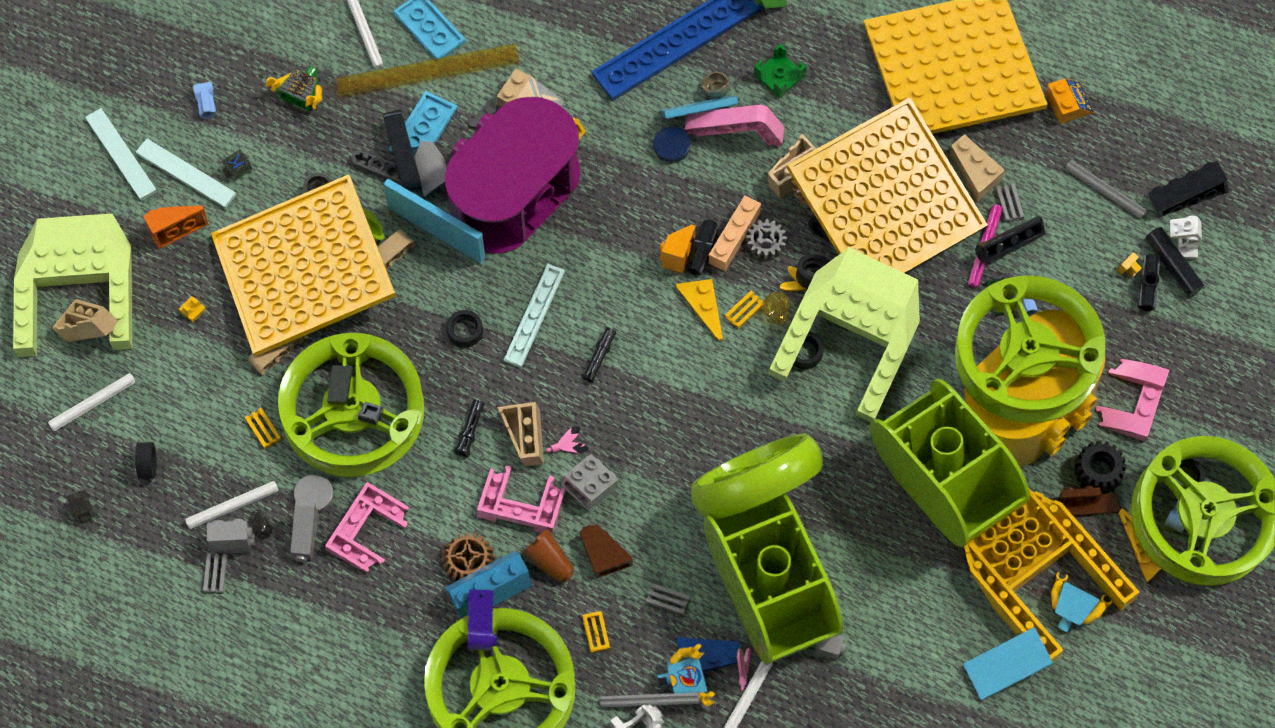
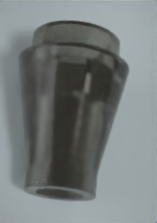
M262 510L252 511L251 517L255 536L258 539L270 537L273 533V527L263 515Z

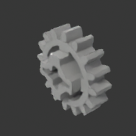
M768 219L765 220V223L758 220V225L753 223L752 229L747 230L746 236L747 248H751V254L757 252V258L764 255L765 259L768 258V255L775 258V253L780 255L781 249H785V243H787L786 231L781 230L782 225L776 226L775 220L769 223Z

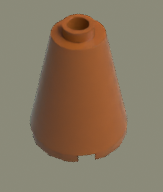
M545 529L520 555L524 561L560 583L563 580L567 582L574 575L572 572L574 567L548 529Z

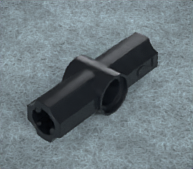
M704 220L698 237L694 239L691 256L686 267V271L690 274L702 275L707 258H709V253L714 247V239L719 224L713 220Z
M1150 253L1144 255L1138 308L1142 311L1149 312L1155 310L1161 257L1157 256V254Z

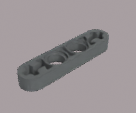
M357 150L352 154V164L356 168L386 180L390 179L401 185L399 174L393 177L388 174L390 170H397L395 163L362 150ZM363 156V160L357 162V158ZM374 163H380L382 167L378 170H374L372 168V165Z

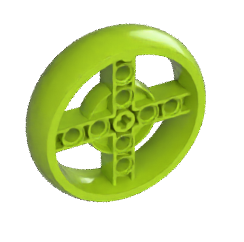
M808 434L788 436L757 447L715 467L695 480L690 490L692 504L702 517L711 516L713 519L731 516L761 505L814 477L822 469L821 449L817 442Z

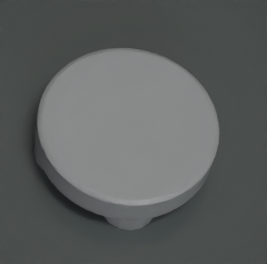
M307 475L300 479L294 488L295 501L315 503L318 512L325 511L333 500L332 485L328 479L321 475Z

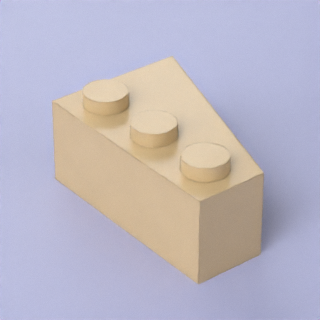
M803 134L799 136L796 144L788 149L789 152L784 158H781L768 173L769 187L779 198L793 191L791 189L794 186L791 182L793 178L786 166L816 149Z
M965 134L951 146L950 157L964 178L966 185L971 190L976 202H978L1003 180L1005 170Z
M75 299L52 329L65 341L72 342L107 336L114 330L118 321L103 306Z
M536 402L498 407L524 466L544 464L540 409Z

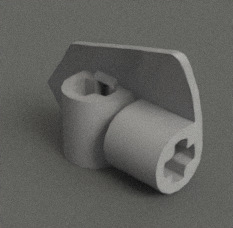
M421 141L414 158L422 184L423 195L427 197L439 186L442 189H446L445 173L447 166L445 159L433 142Z

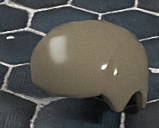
M713 72L703 78L701 87L708 97L714 99L721 98L728 92L730 82L724 73ZM713 85L717 91L712 90Z

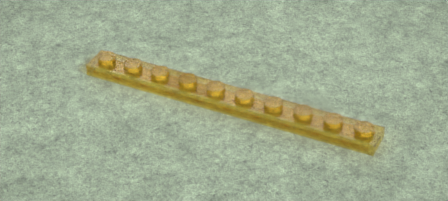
M515 43L336 78L339 95L342 97L520 62Z

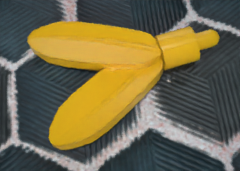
M788 267V272L795 281L782 283L780 285L781 290L787 292L806 290L796 279V267Z

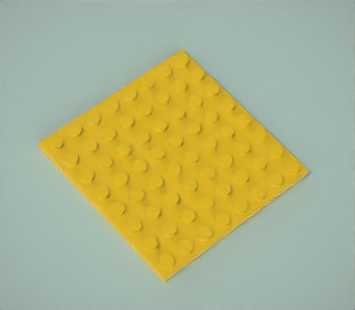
M954 0L866 19L863 22L892 107L911 98L932 134L1047 109L1046 99L1007 0Z
M911 98L904 100L786 166L838 254L850 247L906 273L987 226V223Z
M349 174L211 233L255 357L396 297Z

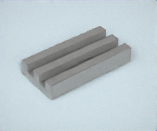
M1012 184L1010 187L1007 185L1003 188L997 187L996 192L1003 209L1005 222L1024 219L1015 184ZM1009 191H1012L1019 216H1016ZM1002 192H1005V195H1006V198H1007V202H1008V205H1009V208H1010V212H1011V215H1012V217H1010V218H1009V215H1008V211H1007V208H1006V205H1005V201H1004Z
M207 553L204 593H224L227 554L211 555V553ZM211 559H214L212 586L208 588ZM219 559H221L222 566L219 589H216Z
M652 583L646 603L684 615L690 596ZM654 590L659 591V592H662V593H665V594H668V595H671V596H674V597H677V598H680V599H683L684 602H683V601H680V600H677V599H674V598H671V597H668V596H665V595H662V594H659V593H656V592H654ZM652 597H655V598H658V599H661V600H664V601H667V602H670V603H673V604L682 606V608L680 609V608H677V607H674V606H671V605H668V604H665V603H662V602L653 600Z

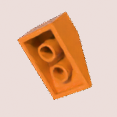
M202 205L161 207L151 210L143 216L148 231L158 249L209 225Z

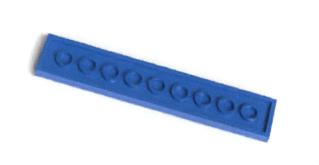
M708 0L591 71L592 76L609 98L614 101L761 11L762 6L760 4L756 5L752 0Z

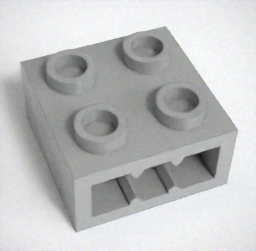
M590 454L564 475L561 486L589 511L616 489L619 479L599 459Z
M234 519L230 522L214 520L211 523H207V543L212 554L252 552V546H255V534H253L252 527H249L247 521Z

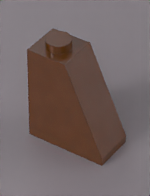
M588 525L579 531L580 539L596 579L633 566L632 556L599 525Z

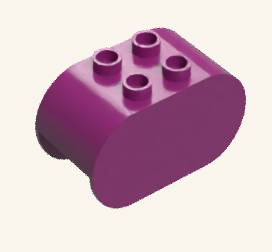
M541 97L518 98L504 104L494 115L486 113L476 125L475 130L477 132L468 141L465 138L460 139L451 150L450 156L452 158L447 165L445 173L450 215L482 233L484 251L486 253H507L520 247L575 190L579 183L581 170L579 160L575 154L579 144L576 123L562 106Z

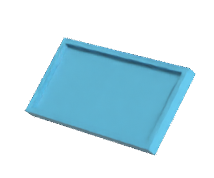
M390 179L386 180L384 189L389 210L482 263L485 259V251L481 232Z

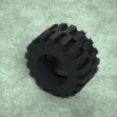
M1097 441L1095 445L1092 442L1089 443L1088 447L1085 446L1082 449L1074 467V475H1077L1076 481L1078 483L1082 482V488L1094 486V488H1100L1103 494H1108L1109 490L1113 492L1116 486L1120 485L1126 470L1125 456L1121 457V450H1116L1117 446L1114 444L1109 446V442L1106 441L1104 444H1101V441ZM1097 460L1103 461L1110 467L1111 472L1105 475L1097 474L1091 469L1089 463Z

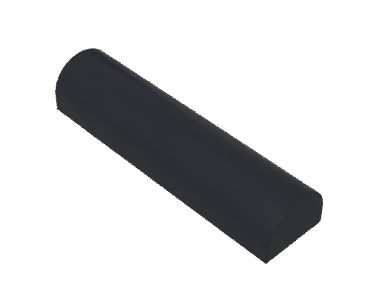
M1036 216L976 245L975 252L978 259L983 263H987L1045 235L1043 218Z
M1158 227L1146 236L1145 239L1156 254L1161 257V261L1188 298L1195 296L1205 285L1164 229Z

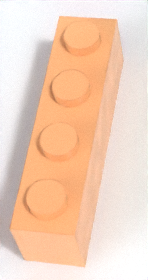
M747 196L743 197L709 253L708 264L724 272L726 271L746 238L747 230L752 228V224L755 223L760 215L761 203Z

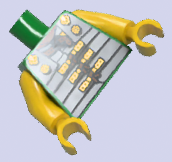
M309 66L306 72L296 69L281 78L275 79L270 77L266 81L265 87H271L272 92H275L277 89L279 98L309 112L311 108L316 109V105L323 99L322 87L316 78L318 70L312 66Z

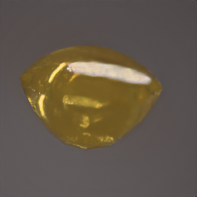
M773 292L763 300L762 309L772 322L781 326L787 318L790 303L784 293Z

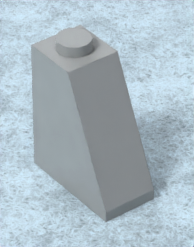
M295 502L290 553L292 559H295L297 562L305 563L307 560L312 561L319 514L315 503Z

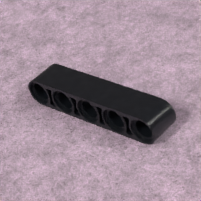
M401 109L382 113L402 187L409 191L422 188Z

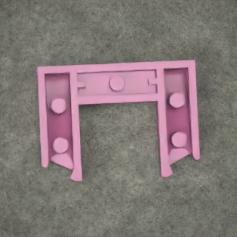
M1121 359L1119 362L1122 364L1115 370L1111 368L1108 374L1143 385L1134 414L1097 406L1096 413L1101 412L1103 419L1099 426L1146 442L1169 370L1147 363Z
M505 466L506 473L494 474L493 469H490L477 508V517L494 522L497 519L531 526L534 527L535 532L539 533L548 529L553 535L565 494L563 487L560 490L552 484L555 478L549 476L540 506L537 507L503 498L512 466Z
M367 482L325 545V550L365 572H369L368 567L377 562L381 565L385 559L355 542L354 538L372 511L406 528L407 521H403L404 511H408L409 507Z

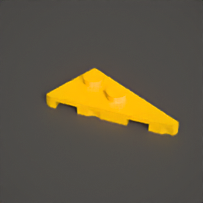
M712 279L676 284L678 292L683 295L697 316L710 329L712 335L717 340L723 341Z
M1122 508L1119 516L1144 578L1149 582L1161 568L1149 558L1141 547L1133 528L1132 518Z

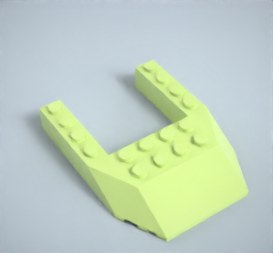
M112 213L36 220L18 253L14 276L13 349L17 357L37 356V287L109 282V313L118 321L114 330L109 333L112 349H132V246Z
M848 247L815 273L767 374L785 382L816 315L821 316L886 347L855 413V416L872 422L877 416L920 322L918 279Z

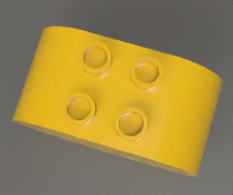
M1044 310L1030 316L1032 321L1042 323L1050 328L1058 341L1081 348L1086 343L1077 323L1062 310ZM1000 345L977 365L980 372L993 374L1003 362L1000 356ZM1059 354V356H1063V357H1069V358H1074V359H1078V358H1079V357H1075V356H1069V355ZM1105 357L1096 385L1088 398L1071 413L1052 421L1021 423L1004 419L983 408L972 398L966 389L964 390L965 402L1006 446L1019 467L1026 466L1036 461L1044 452L1050 457L1054 456L1066 443L1067 439L1063 436L1071 426L1078 432L1090 421L1093 416L1090 410L1098 401L1095 393L1104 368ZM1053 367L1042 376H1021L1007 387L1009 396L1019 399H1047L1065 392L1075 384L1080 376L1077 369ZM1007 368L999 378L1004 382L1012 371ZM989 387V388H988L989 390L996 391V390H995L994 388H992V387Z

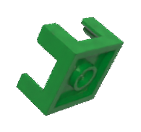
M781 43L774 48L773 57L764 65H762V61L754 65V76L779 99L806 75V66L801 61L796 66L787 58V49Z

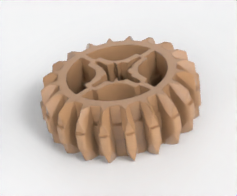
M466 532L465 537L458 534L457 540L453 537L451 538L452 544L446 543L447 549L442 551L444 557L441 558L442 563H445L443 569L447 570V576H452V580L456 581L458 578L460 580L492 563L495 555L492 554L494 552L493 547H489L490 542L488 540L484 541L483 536L477 539L476 533L469 537V533ZM464 546V549H463L462 552L456 553V555H454V553H455L459 548H461V547ZM471 546L479 548L483 553L473 551ZM467 551H469V556L471 559L469 560V565L466 561ZM480 561H483L478 568L472 570V567L475 564L480 563ZM453 563L463 565L466 571L458 569Z

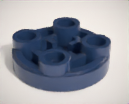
M663 128L654 137V151L660 160L667 162L683 160L690 151V138L681 128Z

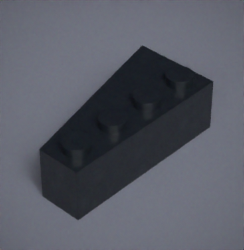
M1218 161L1208 162L1201 169L1191 170L1184 177L1174 178L1162 187L1157 186L1149 192V199L1160 218L1182 210L1185 204L1193 206L1198 204L1202 198H1207L1208 200L1215 198L1214 195L1218 192L1223 194L1229 193L1228 180Z

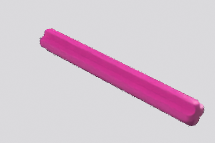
M997 204L992 206L981 243L995 236L1003 210L1002 206ZM977 256L968 281V285L973 288L979 286L986 265Z

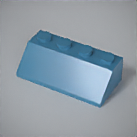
M513 551L445 587V590L459 618L462 619L468 616L469 589L493 590L494 607L531 587L532 583L520 554Z

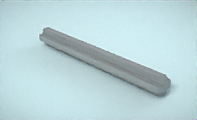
M1070 161L1066 165L1065 169L1139 219L1143 218L1147 210L1075 162Z
M699 693L600 697L601 707L699 703Z

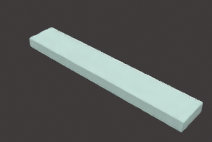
M100 108L86 116L87 122L140 201L157 192L156 188L103 110Z
M146 139L136 151V154L224 209L236 197V192L149 139Z
M547 264L505 355L504 362L522 368L563 278L564 269Z

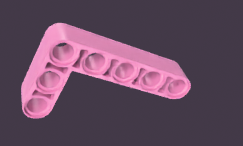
M764 105L686 115L684 131L688 136L693 134L696 137L755 130L768 146L773 144L777 145V147L782 146L785 129L772 111Z

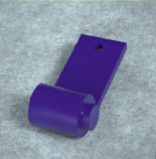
M469 589L468 650H492V647L497 645V634H493L492 630L493 590Z

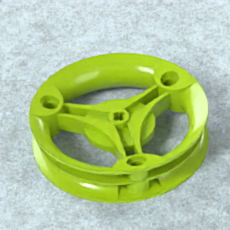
M1040 276L1011 277L998 281L982 290L970 302L961 318L955 345V362L958 375L972 398L989 412L1004 419L1021 423L1052 421L1078 408L1094 389L1105 357L1104 330L1097 313L1089 302L1071 287L1059 281ZM1024 299L1044 301L1066 312L1077 323L1086 341L1083 347H1075L1058 341L1050 328L1042 323L1032 321L1022 305ZM991 310L1004 312L1009 327L1003 334L1000 342V356L1003 362L993 374L980 372L973 356V338L976 328L981 319ZM1017 310L1021 322H1015L1011 311ZM1059 354H1064V355H1069V356H1075V357H1079V358H1078V359H1074V358H1069V357H1063V356H1059ZM1053 367L1077 369L1080 376L1075 384L1065 392L1047 399H1019L1009 396L1007 387L1021 376H1042ZM1008 368L1012 373L1003 382L999 377ZM989 387H992V388H994L996 391L989 390L988 388H989Z
M337 334L310 345L290 364L283 376L279 389V415L291 447L307 464L319 471L334 476H366L382 471L396 463L416 441L424 419V399L421 383L412 362L392 343L369 334ZM369 358L379 360L392 368L400 377L406 390L407 411L396 416L384 409L381 415L382 418L392 422L391 426L378 421L377 425H372L358 420V415L365 401L381 406L380 396L376 388L361 377V364ZM333 359L342 363L343 366L356 365V377H351L348 404H328V388L320 410L305 420L297 416L296 401L298 393L307 377L314 370ZM326 418V422L318 425L313 429L310 428L311 426ZM367 428H373L391 437L386 444L371 452L351 456L333 454L314 445V438L334 429L346 433H356ZM400 428H406L404 431H398ZM299 432H306L304 435H297Z
M1196 436L1177 441L1166 447L1153 459L1135 485L1131 500V518L1136 537L1149 558L1166 573L1179 580L1203 586L1223 585L1236 581L1251 572L1275 547V478L1267 466L1254 453L1233 441L1213 436ZM1189 458L1218 460L1231 466L1243 475L1252 486V489L1249 493H1229L1225 488L1216 483L1195 481L1179 466L1182 460ZM1172 475H1174L1187 489L1185 490V489L1172 477ZM1164 482L1179 500L1177 505L1178 517L1183 527L1188 531L1187 551L1181 554L1166 542L1156 526L1152 512V496L1156 484ZM1249 500V506L1236 508L1235 502ZM1253 512L1262 521L1260 534L1253 547L1235 561L1214 565L1213 561L1206 556L1211 540L1218 539L1227 534L1234 526L1237 516ZM1197 537L1203 539L1200 552L1194 551ZM1190 561L1195 562L1197 567L1193 566Z
M493 608V634H497L499 630H507L531 637L549 653L555 664L558 676L553 682L534 679L529 676L527 669L520 661L511 656L502 655L497 646L492 647L494 656L488 658L485 657L483 650H478L481 662L474 669L470 679V691L473 698L460 715L449 713L443 698L442 681L445 668L451 656L462 644L468 643V616L449 627L438 639L428 658L424 677L428 707L437 728H457L460 726L476 728L489 715L512 713L525 702H543L551 706L550 714L537 728H564L571 714L575 699L573 662L562 638L546 622L524 611ZM500 682H503L501 687H497V685H499ZM530 688L549 690V695L532 693ZM562 691L565 693V696L557 698L555 693ZM479 706L482 709L481 712L470 723L466 718Z

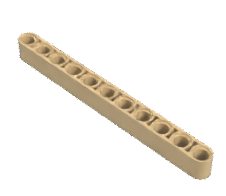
M402 229L396 231L378 246L386 270L393 265L392 263L396 259L399 260L407 253L406 251L409 248H413L415 242ZM308 336L300 337L256 357L252 353L248 362L261 375H264L267 369L274 367L281 357L287 356L294 350V346L301 344Z

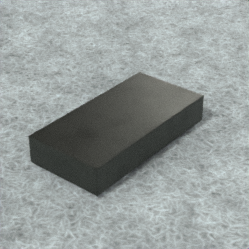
M332 365L327 399L328 404H348L352 376L351 366Z

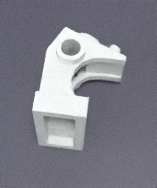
M1197 216L1170 220V238H1178V250L1185 259L1197 260L1198 247L1202 239L1201 221ZM1182 239H1186V243L1182 244Z
M642 705L635 712L637 716L629 722L622 723L618 716L610 720L612 728H633L641 720L647 728H662L661 724L664 723L660 710L651 705Z

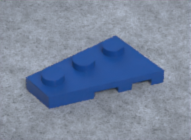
M676 637L679 649L694 647L697 644L701 645L698 652H704V655L700 658L703 672L738 664L737 652L738 649H741L739 641Z

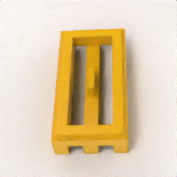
M750 291L725 314V318L739 329L765 305V302L760 300L757 295L755 296L753 291ZM750 298H752V300L747 305H745L733 318H731V316L741 306H743ZM757 302L758 304L737 323L736 320Z
M259 408L256 413L255 411L251 413V416L247 415L245 417V420L264 449L281 440V437L262 408ZM259 415L262 416V418L272 431L273 435L275 436V439H272V437L262 424L261 420L259 419ZM252 419H255V421L263 431L264 435L268 439V443L264 441V439L256 429L255 425L251 421Z
M602 611L582 615L591 654L601 652L602 650H610ZM597 616L599 617L605 645H601L595 621ZM588 618H591L597 647L593 646Z

